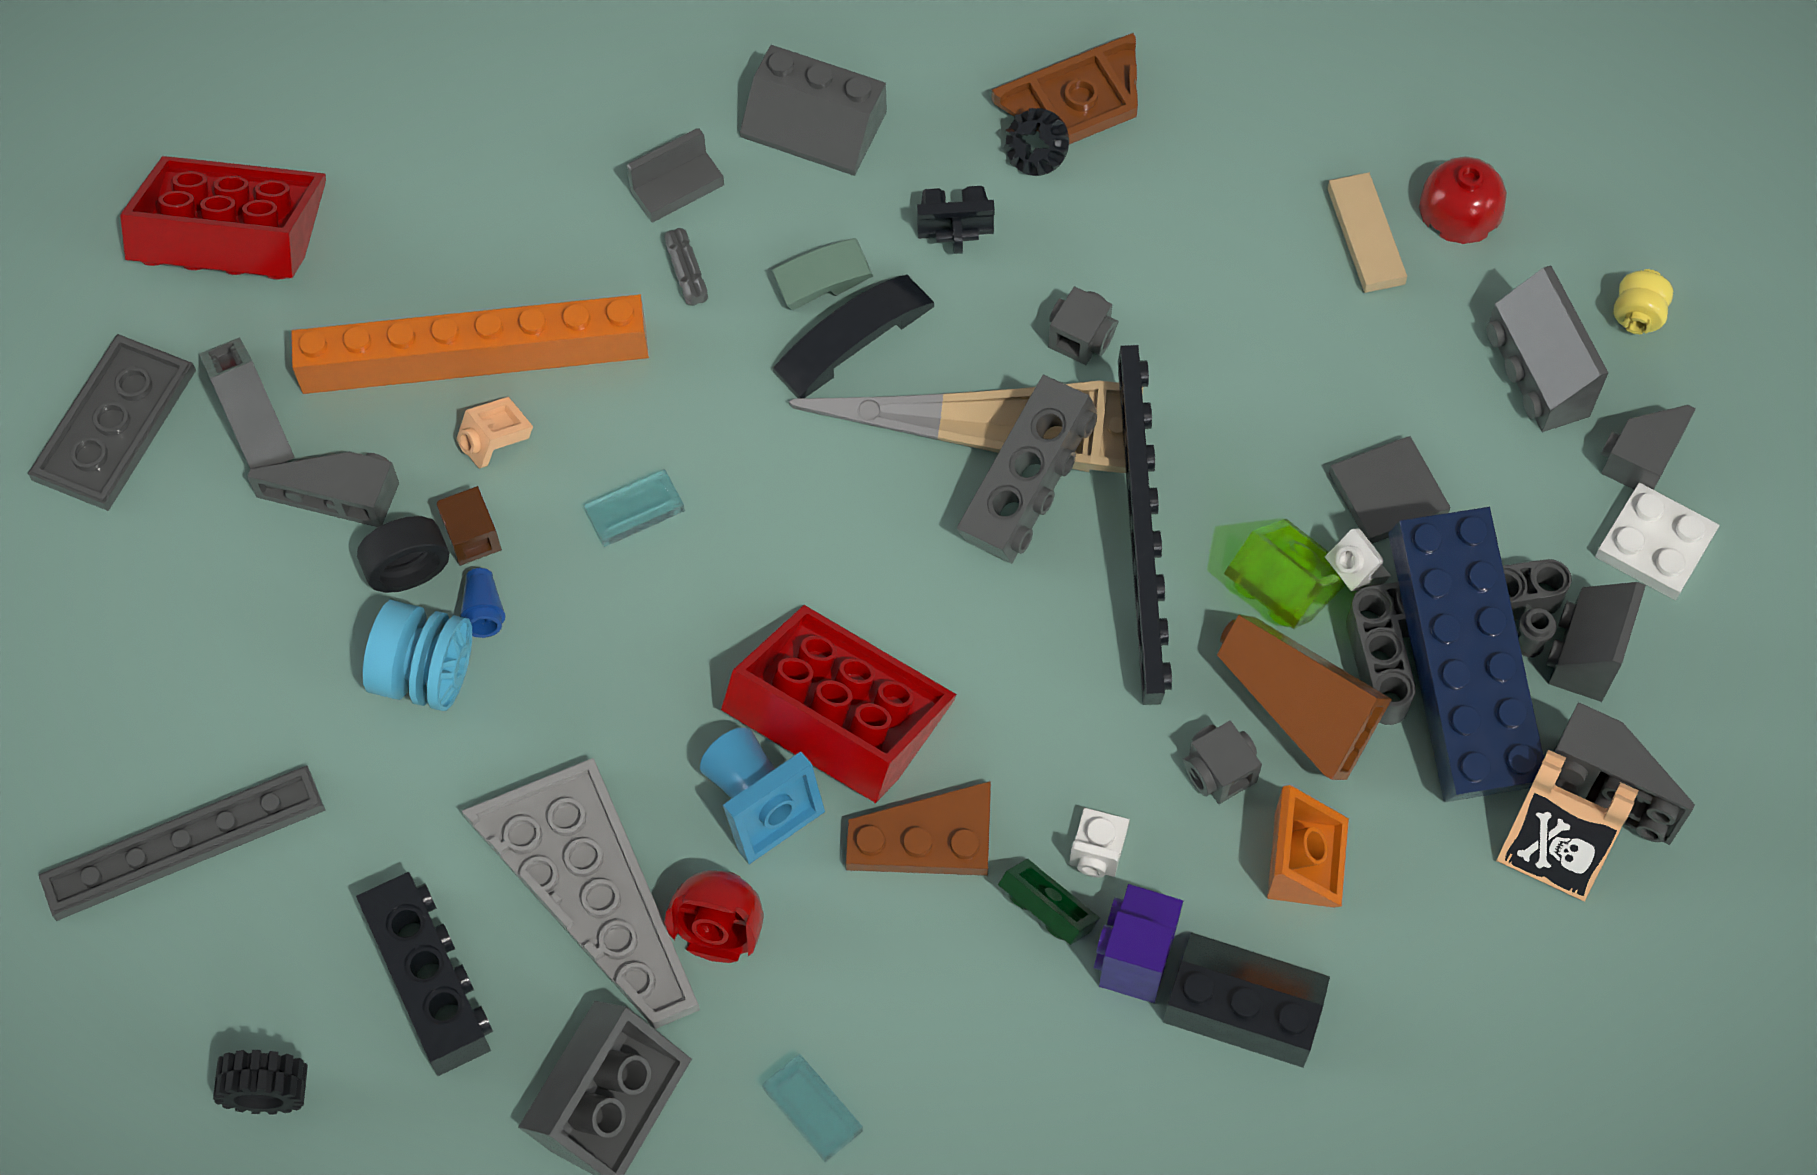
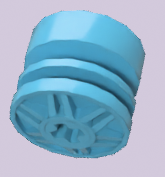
M389 600L378 613L369 634L363 663V685L366 692L401 700L409 691L412 704L425 706L428 703L432 709L447 711L453 705L460 692L469 665L472 647V625L470 619L455 615L449 619L447 613L435 611L427 620L423 607Z

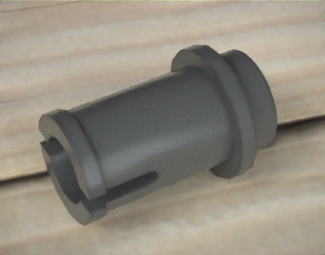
M1541 608L1530 609L1521 616L1518 639L1522 655L1529 658L1540 655L1544 649L1545 642L1550 640L1555 634L1556 622L1547 610Z

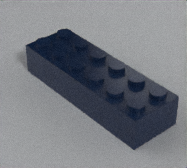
M1490 506L1400 520L1388 535L1443 801L1450 802L1530 789L1544 760Z

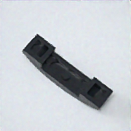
M908 274L887 280L851 299L818 323L774 366L773 372L798 399L806 398L834 378L835 367L895 325L901 330L934 308V301Z

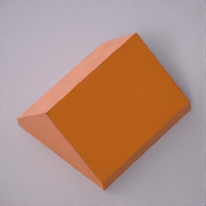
M1292 785L1282 787L1275 811L1267 899L1332 908L1341 907L1349 818Z

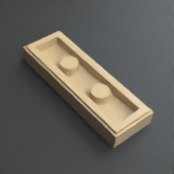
M1370 172L1329 180L1327 189L1364 293L1405 285L1407 274Z

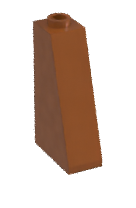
M1238 615L1223 630L1220 638L1222 646L1217 656L1323 775L1331 780H1347L1392 699L1258 618Z

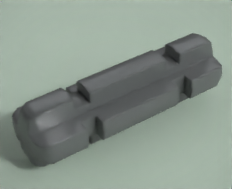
M683 228L669 230L664 236L665 244L672 257L671 261L679 284L683 289L685 301L690 306L704 303L708 299L707 288L704 279L701 277L702 274L693 248L689 244L688 234Z

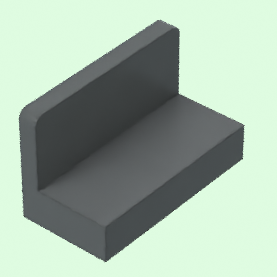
M700 128L692 130L627 165L631 194L652 223L724 186L722 173L706 152L705 137Z

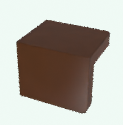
M478 486L437 501L439 513L460 566L502 550L496 529Z

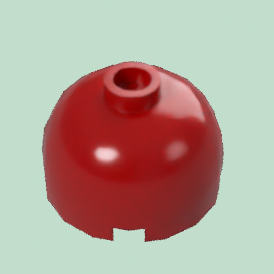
M1473 157L1452 158L1437 166L1427 178L1421 193L1419 210L1422 220L1429 228L1431 224L1436 230L1440 231L1439 237L1446 241L1461 244L1480 242L1487 238L1489 232L1495 228L1497 229L1500 225L1505 211L1507 192L1503 179L1492 165Z
M707 870L694 874L678 887L667 908L664 923L668 934L674 941L677 934H679L682 939L689 942L686 950L693 955L713 962L732 963L737 962L741 954L748 952V956H750L754 952L762 929L764 912L759 895L740 876L728 871Z

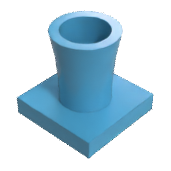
M736 728L723 734L709 746L701 759V773L731 798L723 804L738 852L748 864L754 862L825 812L812 763L805 755L799 752L775 768L761 748L753 731L748 728Z

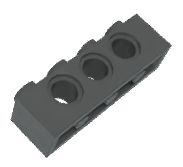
M1044 374L1042 375L957 526V530L967 543L1011 564L1018 553L1022 554L1025 552L1032 540V528L1040 514L1044 515L1052 505L1055 495L1053 490L1060 477L1066 476L1074 465L1076 459L1075 451L1083 437L1087 438L1090 436L1096 425L1097 409L1088 394ZM1051 427H1062L1060 434L1055 438H1043L1046 431ZM1033 464L1041 465L1036 475L1029 478L1022 477L1024 470L1028 466ZM1019 503V507L1014 514L1001 516V511L1007 504Z

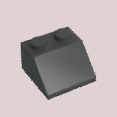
M1630 582L1582 587L1575 603L1566 601L1558 627L1566 629L1562 641L1554 640L1546 662L1547 666L1553 667L1549 681L1550 685L1600 702L1603 701L1623 663L1646 587L1645 584Z

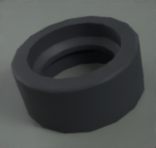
M424 516L404 517L376 528L362 540L357 550V558L368 584L373 590L384 593L405 591L430 581L447 565L450 554L439 526L433 519Z

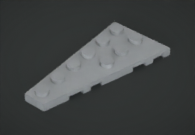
M594 758L462 811L464 818L654 1029L700 1010Z

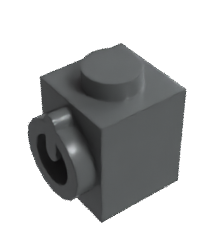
M1074 286L1066 300L1060 298L1051 312L1048 348L1084 365L1088 364L1094 353L1102 356L1108 348L1119 323L1118 320L1111 317L1113 304L1106 301L1104 297L1096 292H1086Z
M1231 720L1219 727L1212 724L1200 730L1192 739L1189 755L1182 759L1187 774L1195 788L1205 797L1212 794L1218 804L1257 783L1262 763L1256 756L1257 750L1252 739L1245 731L1239 732Z

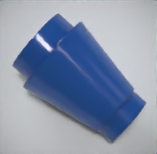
M475 568L466 574L460 617L470 619L473 637L486 638L497 634L501 630L502 623L506 617L493 574L485 568Z

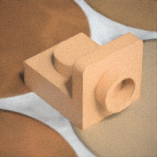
M509 397L467 409L457 435V442L461 450L480 469L488 466L493 450L529 439L533 425Z

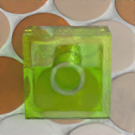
M1288 519L1253 530L1223 573L1234 582L1233 586L1240 594L1249 599H1256L1269 609L1268 614L1275 622L1293 629L1311 622L1346 585L1325 558L1329 551Z

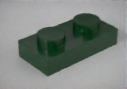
M1029 859L1008 869L998 883V886L1009 894L1014 904L1022 909L1029 910L1045 924L1046 929L1054 937L1065 940L1070 945L1089 934L1100 919L1099 916Z

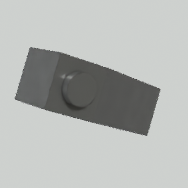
M345 452L250 469L247 476L257 498L374 527L383 525L399 485L393 463L376 453L362 455L354 452Z

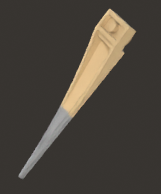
M1099 380L1066 384L1088 394L1097 409V422L1094 430L1089 437H1083L1075 451L1076 459L1072 469L1085 472L1098 470L1126 474L1119 382ZM1036 387L909 396L792 399L789 401V404L793 409L999 453ZM1051 427L1046 431L1043 438H1055L1060 434L1062 427Z

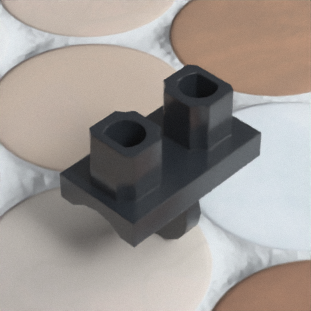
M982 185L967 186L963 189L962 202L946 203L945 191L940 188L923 190L921 204H917L918 239L936 238V243L953 242L954 254H962L963 241L979 240V235L994 234V200H988Z

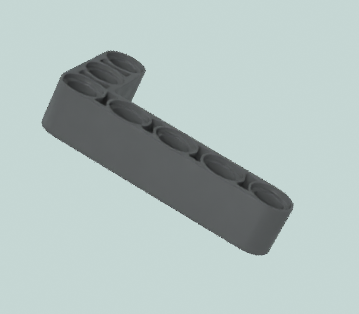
M1544 559L1503 566L1508 593L1511 596L1510 602L1514 620H1520L1524 612L1530 609L1541 608L1553 614L1561 607L1572 582L1571 573L1562 562L1554 559ZM1394 582L1360 589L1354 595L1346 619V628L1360 680L1381 693L1392 692L1401 699L1399 702H1390L1379 722L1384 725L1400 723L1406 717L1415 694V682L1403 638L1410 636L1399 583ZM1539 583L1548 584L1555 591H1546L1539 586ZM1371 611L1374 612L1379 618L1369 619L1364 617L1360 612ZM1381 651L1388 655L1390 659L1379 660L1371 652Z

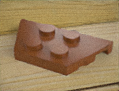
M1134 33L1128 34L994 88L991 91V100L996 106L1012 116L1021 114L1029 108H1042L1054 112L1063 120L1067 127L1069 144L1137 117L1138 110L1136 36Z

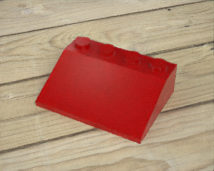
M162 156L120 214L125 260L140 261L150 266L160 264L183 266L188 270H222L232 275L249 273L266 275L271 279L293 278L306 256L326 183V173Z
M803 605L733 669L721 710L796 755L802 752L813 766L874 803H877L899 780L950 708L957 694L813 609Z

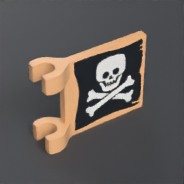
M1548 750L1496 861L1585 902L1634 805V800L1639 790L1620 782L1609 807L1603 808L1555 785L1566 757Z

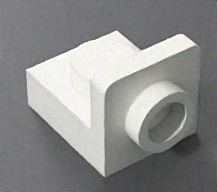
M1351 529L1325 556L1351 591L1384 584L1391 577L1382 565L1384 562L1382 556L1360 529Z
M1084 808L1076 839L1073 841L1069 865L1077 867L1079 872L1087 876L1100 878L1109 875L1115 877L1130 819Z

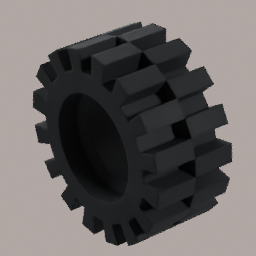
M239 1050L235 1054L225 1053L217 1061L213 1100L217 1105L222 1104L223 1108H235V1111L242 1113L248 1110L252 1111L251 1114L267 1112L269 1115L277 1114L278 1111L283 1113H290L292 1110L297 1111L301 1109V1106H304L308 1065L301 1058L293 1059L294 1055L290 1054L280 1056L277 1051L261 1053V1050H252V1053H247L244 1050Z

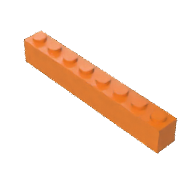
M641 294L291 330L292 368L303 394L649 358Z

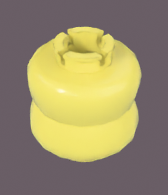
M1644 269V271L1640 270L1627 274L1620 282L1619 297L1614 303V317L1619 324L1633 334H1646L1660 329L1667 321L1668 306L1673 299V287L1666 278L1655 270Z

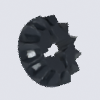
M1029 108L1027 111L1015 115L1014 121L1005 130L1007 136L1006 144L1003 148L1008 154L1010 164L1023 174L1041 176L1051 173L1061 165L1067 155L1069 148L1067 127L1063 120L1050 110ZM1037 130H1039V138L1045 144L1050 145L1049 149L1044 147L1042 149L1035 148L1031 154V145L1022 138L1023 135H1035Z

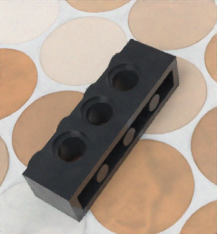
M407 872L357 895L356 898L436 1075L440 1076L490 1052L491 1049L485 1036L492 1033L493 1030L482 1006L472 1009L466 994L474 991V988L463 964L454 968L447 953L455 950V947L444 923L435 927L430 918L429 912L437 909L426 883L416 887L410 872ZM409 923L420 924L419 930L413 936L406 938L398 936L400 930ZM430 963L439 965L438 971L432 977L427 979L416 977L419 969L424 965ZM445 1005L458 1006V1010L452 1018L445 1021L435 1019L436 1013L441 1007Z

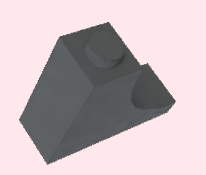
M239 337L200 353L203 364L250 469L287 463L288 460L295 458L254 363L241 338Z

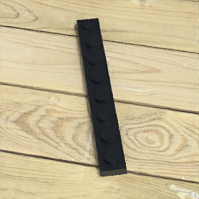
M1139 345L1120 346L1117 363L1143 705H1157L1162 703L1165 690L1172 689V670L1170 662H1163L1161 647L1168 645L1169 631L1167 618H1159L1158 607L1159 601H1165L1164 574H1156L1155 558H1161L1162 539L1160 530L1153 531L1152 515L1158 514L1159 501L1157 487L1149 488L1148 472L1155 471L1154 445H1146L1145 429L1152 428L1151 403L1143 402L1142 387H1148L1149 370L1147 360H1140Z

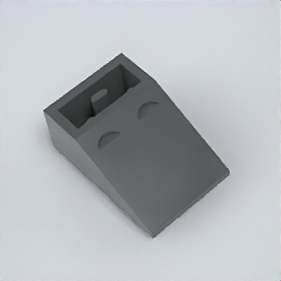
M1577 703L1554 749L1555 753L1566 757L1555 785L1603 808L1609 807L1620 782L1639 790L1624 825L1635 829L1646 840L1664 842L1670 845L1693 811L1695 804L1623 722L1584 704Z

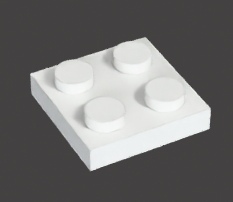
M1639 482L1595 557L1676 601L1720 525Z

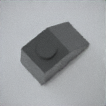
M1684 405L1628 419L1621 434L1612 431L1601 452V455L1608 458L1601 474L1634 490L1639 482L1654 490L1696 408Z

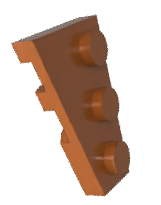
M991 781L848 819L846 870L988 876Z

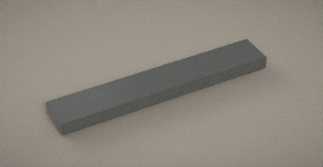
M306 765L48 870L38 876L51 914L58 921L326 810L312 774Z

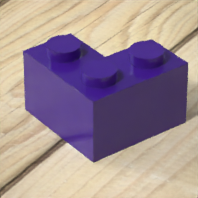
M1131 884L1127 886L1124 899L1114 898L1107 925L1104 924L1096 950L1097 956L1094 969L1102 971L1099 987L1155 1004L1184 900Z

